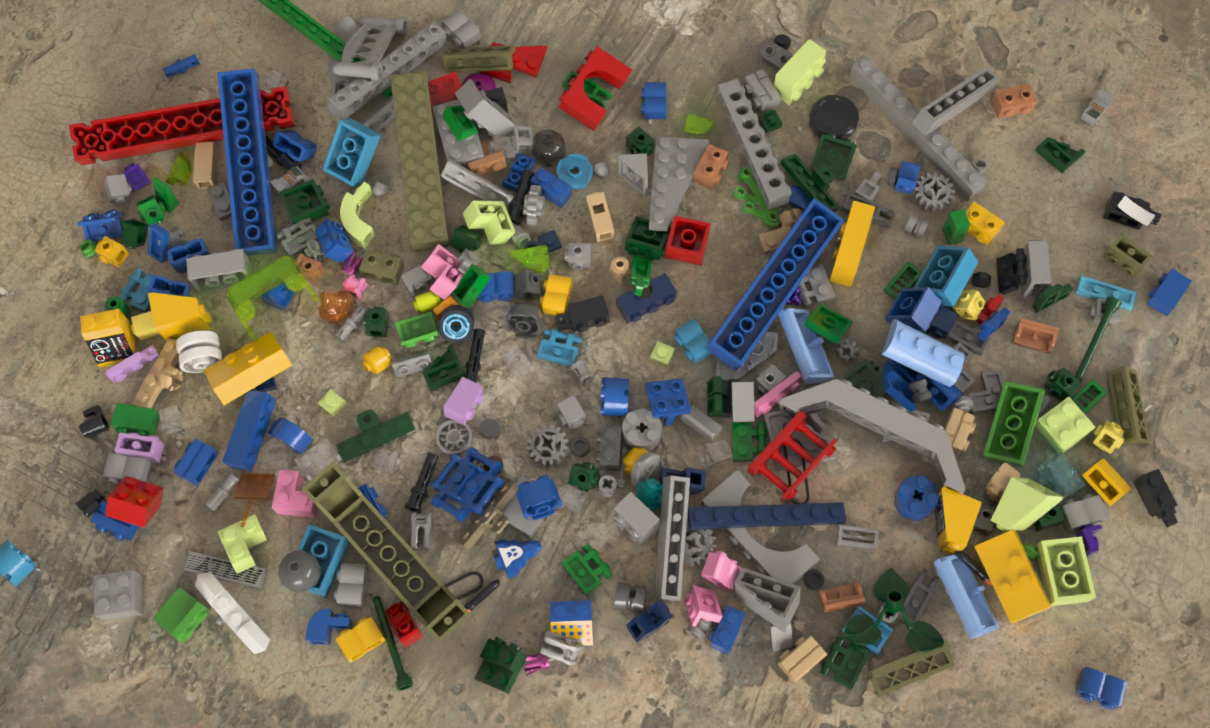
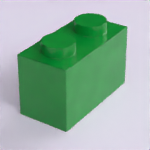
M117 403L110 425L116 429L117 433L128 434L132 432L141 436H154L160 414L152 408Z

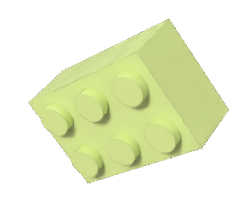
M810 39L775 76L774 86L781 95V100L788 105L793 101H797L804 89L807 90L812 85L814 78L820 77L824 71L823 65L826 61V50Z
M1082 536L1041 541L1035 546L1038 548L1039 556L1037 559L1044 590L1052 606L1089 602L1096 597Z

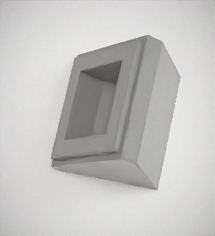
M821 411L812 413L806 421L819 434L824 433L832 426Z

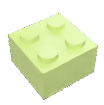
M1070 397L1039 418L1035 425L1059 455H1062L1095 428Z

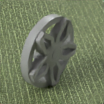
M448 420L441 424L436 432V443L439 449L448 455L453 453L459 455L466 452L472 443V432L467 424L463 425L465 428H460L459 430L456 424L460 423L454 420ZM448 425V432H441ZM469 435L468 442L466 443L463 438ZM439 440L446 442L444 448L441 446ZM462 442L464 447L460 446L459 443ZM455 445L457 446V448L460 449L457 451H453L455 449Z

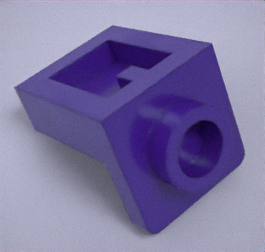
M132 163L124 168L125 171L122 172L135 192L151 183L139 164L134 165Z
M1093 523L1081 527L1082 530L1076 534L1077 537L1082 536L1086 557L1099 551L1098 540L1093 534L1102 529L1101 525L1094 526Z

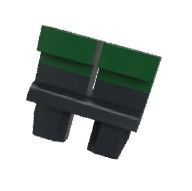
M714 375L707 381V398H709L707 400L708 417L730 418L733 415L731 383L736 382V379L725 380L721 376Z

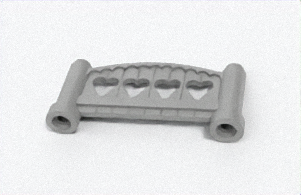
M361 17L360 28L347 41L343 49L341 62L334 63L333 65L334 74L381 81L383 66L379 62L394 34H406V17H398L397 19ZM371 30L378 32L376 34L368 35L369 31ZM365 39L373 41L371 43L363 44ZM361 48L368 50L367 52L358 53V49ZM353 58H360L364 60L352 63Z

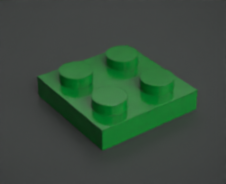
M819 304L807 318L804 326L812 332L822 335L828 341L838 344L850 329L853 321Z

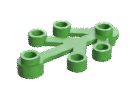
M748 167L742 168L737 175V179L739 182L747 184L753 195L746 193V190L740 186L735 189L734 197L747 201L742 207L743 212L762 218L764 225L768 228L778 226L781 222L780 215L778 214L779 207L768 210L759 188L753 180L752 170ZM754 204L760 206L762 210L756 209Z

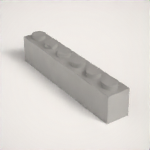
M986 66L922 108L912 124L926 136L989 94L999 80V77Z
M678 476L663 478L654 599L681 601L690 478Z

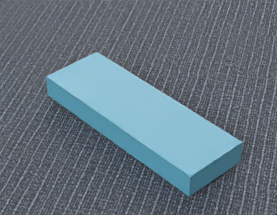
M1082 275L1078 279L1075 290L1076 295L1092 300L1113 297L1122 302V309L1129 311L1133 309L1137 293Z

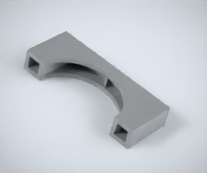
M736 470L702 499L701 506H740L741 500L749 491L751 484ZM745 527L718 528L721 532L725 531L729 535L728 539L735 547L739 546L742 550V555L747 561H752L756 565L755 569L758 573L791 584H795L820 560L807 544L792 551H775L755 541Z

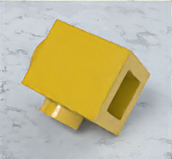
M106 236L97 244L94 250L102 263L106 265L110 263L117 268L120 267L129 255V252L123 245Z

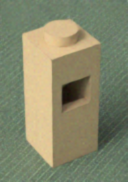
M214 142L195 143L193 182L198 190L207 189L217 184L218 149Z
M593 192L587 195L586 205L596 242L614 239V227L604 192Z

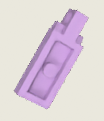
M152 345L142 352L134 353L108 369L105 373L113 383L120 382L132 371H138L143 368L145 363L154 362L158 358L159 353Z

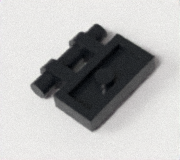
M1023 248L1016 249V254L1009 253L996 259L1000 294L1005 295L1019 289V286L1026 285L1028 272L1025 270V263L1027 259Z

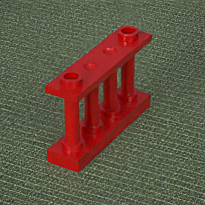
M801 410L749 465L747 471L753 477L757 473H762L784 492L781 498L783 503L787 499L792 500L798 493L796 489L826 456L830 458L836 451L835 445L837 440L834 438L828 445L806 426L805 419L807 415ZM795 431L802 432L823 450L817 458H814L793 440L792 435ZM783 444L785 446L788 445L810 464L804 472H801L780 454L779 449ZM770 458L772 460L775 459L797 478L790 487L767 468L768 465L766 463Z

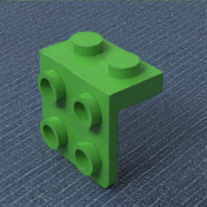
M431 311L395 322L401 340L400 344L401 346L405 345L406 348L416 346L418 344L417 341L423 339L424 342L435 340V336L438 335Z
M178 588L154 616V621L167 630L176 640L184 644L192 636L198 625L205 620L211 610L185 590Z

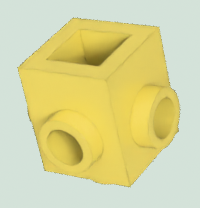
M963 290L955 306L952 308L961 319L977 320L986 301L977 290Z
M1106 420L1103 426L1099 424L1093 434L1096 436L1093 444L1111 454L1115 447L1119 449L1122 445L1124 430L1117 423H1110Z

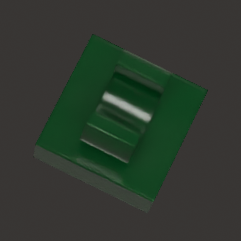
M775 109L768 110L758 116V120L765 133L782 127L783 123Z

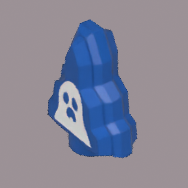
M503 539L495 542L498 553L493 555L498 570L504 569L507 577L511 579L519 574L520 569L526 566L528 559L535 557L539 553L542 546L540 541L528 540L520 543L517 540L506 541Z

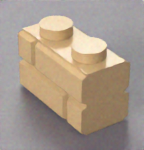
M952 408L944 431L948 433L954 455L959 456L962 451L965 452L970 442L967 440L968 434H973L976 424L973 423L974 415L957 408Z
M1003 463L983 489L985 496L991 501L1000 502L1011 477H1020V473L1009 464Z
M812 636L808 638L801 637L794 644L796 648L793 651L786 650L779 657L781 661L778 663V666L794 684L827 655Z

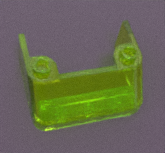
M290 256L278 258L230 286L227 290V298L252 341L257 337L247 322L254 317L256 312L251 301L281 283L285 282L292 291H300L306 287L316 303L320 302L296 262Z

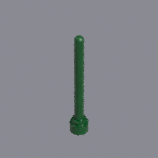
M1107 297L1104 302L1105 312L1075 375V378L1080 382L1112 314L1119 310L1122 304L1118 299Z
M375 596L373 603L397 673L395 684L398 691L406 690L414 684L411 676L405 673L381 598Z

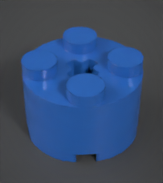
M602 377L600 415L626 416L628 413L629 378Z
M543 475L530 483L526 481L518 485L519 490L516 496L525 519H528V517H532L533 520L542 519L555 513L554 509L557 506L559 509L561 508L562 501L556 485L548 475Z
M926 476L909 477L901 483L896 491L894 499L895 508L904 518L912 519L913 521L923 520L936 507L939 501L938 490Z

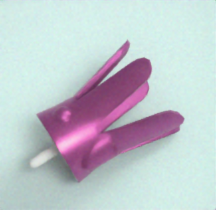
M354 252L347 257L346 263L341 269L345 274L343 279L351 274L355 275L356 271L360 268L363 257H356L353 260Z
M541 653L526 655L525 661H532L525 664L526 668L524 671L529 672L526 676L540 669L549 668L548 661L554 660V658L548 659L546 655Z

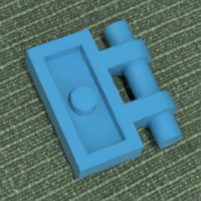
M136 268L135 272L129 276V282L126 287H123L120 291V298L124 302H126L127 298H130L129 305L146 313L151 308L148 286L152 276L155 275L147 273L143 279L141 278L143 271ZM139 284L140 286L135 293L132 292L135 285Z
M554 328L553 330L545 329L544 336L550 337V339L541 340L537 359L571 367L576 362L579 347L572 345L574 343L581 345L582 337L575 336L576 334L562 333ZM557 339H559V340H563V341H567V342H566V344H562V343H558V342H556V341H557Z

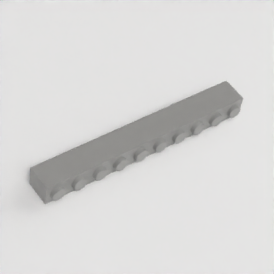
M864 56L852 65L849 77L924 156L944 174V177L950 178L949 182L954 184V187L967 201H970L982 192L987 182L983 176L937 129L925 136L912 124L920 111L867 56Z

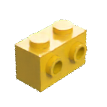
M975 201L965 212L970 222L967 233H970L979 242L985 243L987 246H989L1005 224L1003 220Z
M1104 458L1082 475L1087 483L1110 506L1132 489Z

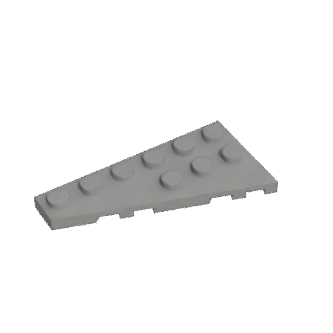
M656 136L649 230L668 231L676 211L683 200V196L693 180V173L708 144H710V140Z

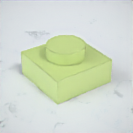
M657 341L650 360L668 367L675 348Z
M331 389L318 402V405L333 417L346 404L345 400Z

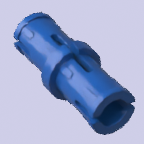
M193 54L185 59H178L176 63L162 69L168 79L178 73H185V70L200 63L196 55Z

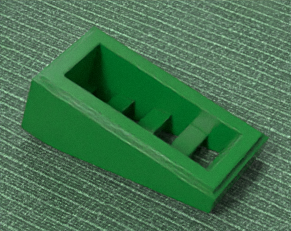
M156 177L152 180L156 199L158 202L162 201L167 212L171 213L179 205V201L170 187Z
M908 261L884 288V291L896 300L898 294L891 287L894 286L897 290L901 291L902 288L896 284L899 281L905 288H912L921 276L922 271ZM908 270V271H909L911 274H913L915 277H914V278H911V277H910L907 273H905V272ZM903 275L906 279L910 281V283H906L900 277Z
M1092 379L1072 398V401L1086 414L1107 392ZM1091 388L1094 392L1098 394V396L1095 397L1088 390ZM1086 393L1093 401L1089 402L1083 394ZM1079 398L1088 405L1086 408L1077 401Z

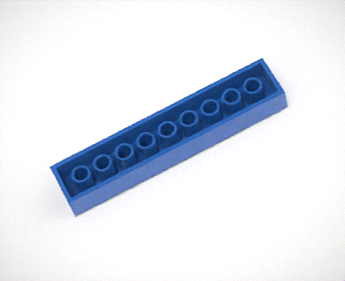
M254 68L217 72L235 249H243L247 256L277 253L259 75Z
M814 198L804 209L705 349L733 370L739 369L845 220Z

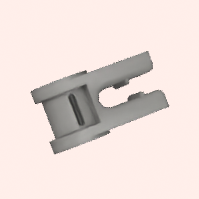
M412 512L411 548L412 550L419 548L420 530L424 529L423 547L426 550H431L433 512H428V514Z
M546 631L544 636V642L546 643H542L540 653L567 665H575L578 660V651L582 649L583 643L576 638Z

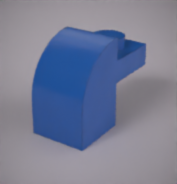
M902 160L894 190L912 195L917 183L920 165Z
M277 279L276 282L268 280L260 293L264 303L280 310H286L295 295V292L288 289L286 283L280 279Z
M284 417L275 421L268 432L273 438L282 441L292 451L302 454L313 440L301 428Z
M330 608L322 609L316 612L309 620L305 641L309 644L330 645L332 629H352L353 621L346 614H335V617H333L334 612Z

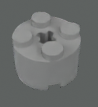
M636 409L627 413L622 425L624 443L629 448H644L650 452L661 440V421L659 418H653L650 410Z

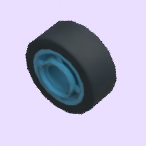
M461 305L447 307L439 316L438 330L440 335L451 343L466 341L474 331L473 314L468 308ZM458 321L461 325L455 327L451 323Z

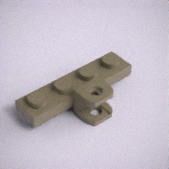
M507 478L504 481L503 486L498 488V491L484 507L485 511L482 515L476 514L468 528L461 532L458 541L467 550L472 548L487 528L491 529L495 534H500L509 523V518L501 511L519 490L518 485L511 479Z

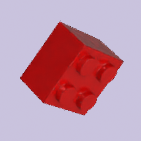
M674 216L666 246V258L702 266L711 223Z
M125 476L108 496L105 516L144 528L161 506L163 487Z

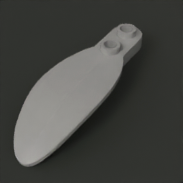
M344 17L340 20L334 35L347 43L358 27L352 18ZM363 48L358 49V53H363ZM329 54L328 71L333 85L332 97L358 77L334 74L333 65L339 61Z

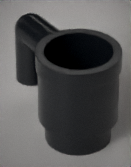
M99 405L83 411L85 418L95 415L79 424L80 431L85 438L94 437L109 430L108 422Z
M94 489L75 504L89 518L101 506V501H106V499L97 489Z

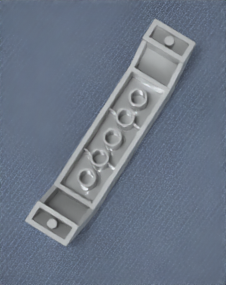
M834 379L780 400V410H784L792 417H795L800 410L805 414L823 408L834 411L934 460L943 487L956 491L963 495L966 489L948 433L944 431V427L937 423L930 424L925 421L924 417L918 414L913 416L899 405L894 407L888 404L889 401L883 397L878 396L875 398L870 395L868 390L864 388L857 389L852 386L851 382L845 379L841 381Z

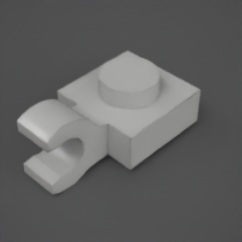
M876 171L870 181L864 178L855 191V195L873 201L880 190L878 183L883 174Z
M466 248L457 260L461 263L458 270L464 274L471 264L477 266L481 260L474 252Z

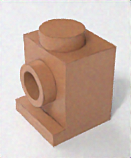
M301 253L292 268L296 277L314 284L324 274V267L321 262L308 258Z

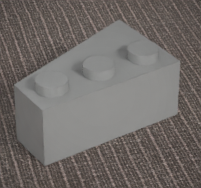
M471 79L455 93L465 109L464 114L470 120L474 119L481 129L486 128L490 136H496L502 140L513 129V126H516L510 115L495 101L492 102L487 98V94L483 90L479 91Z
M742 568L735 580V598L785 633L800 603V586Z

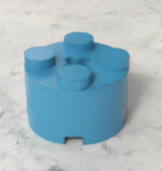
M6 540L0 545V575L17 587L35 569L36 564L24 552H20L14 544Z

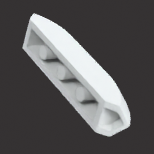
M211 572L198 574L195 587L254 654L265 651L270 642V638Z

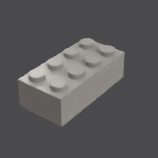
M454 100L432 106L447 161L450 159L470 171L468 163L484 157L478 133L458 141L443 118V113L447 106L462 104L459 100Z

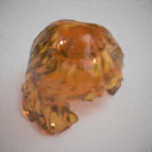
M342 290L338 294L321 292L319 316L323 320L332 323L344 321L349 315L353 300L352 294Z

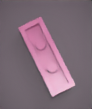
M797 371L754 402V415L758 418L762 414L769 413L772 407L777 403L779 404L782 398L787 397L791 392L795 393L801 387L802 375Z

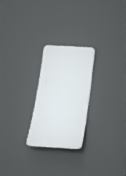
M1124 196L1118 204V207L1126 214L1146 226L1155 217L1154 214L1144 210L1127 196Z

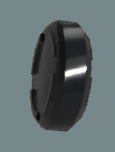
M826 95L819 98L812 105L809 114V125L814 134L820 138L822 134L826 135L827 133L836 135L837 139L840 140L849 138L856 131L859 121V113L855 104L848 98L840 95Z

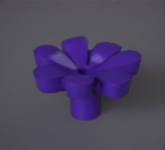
M799 286L785 305L793 302L798 306L802 302L798 297V293L801 290Z

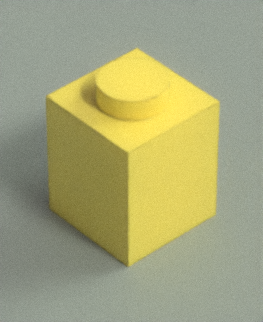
M151 311L131 317V332L141 341L161 335L154 327Z

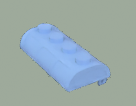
M794 308L782 309L778 316L804 383L820 384L833 379L834 374L821 344L824 342L823 337H819L817 333L804 326L807 318L810 316L809 311Z
M896 319L892 320L882 355L948 387H951L957 381L965 358L963 352Z
M957 554L934 561L937 574L941 578L969 638L973 639L1000 628L982 592L985 590L984 585L979 586L972 570L959 559Z

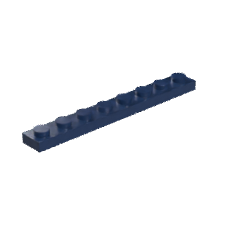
M844 502L690 507L687 512L689 530L844 524L847 522Z

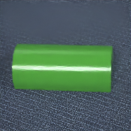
M1007 381L1004 382L983 454L985 458L1000 464L1007 463L1011 467L1022 468L1024 466L1044 397V389Z

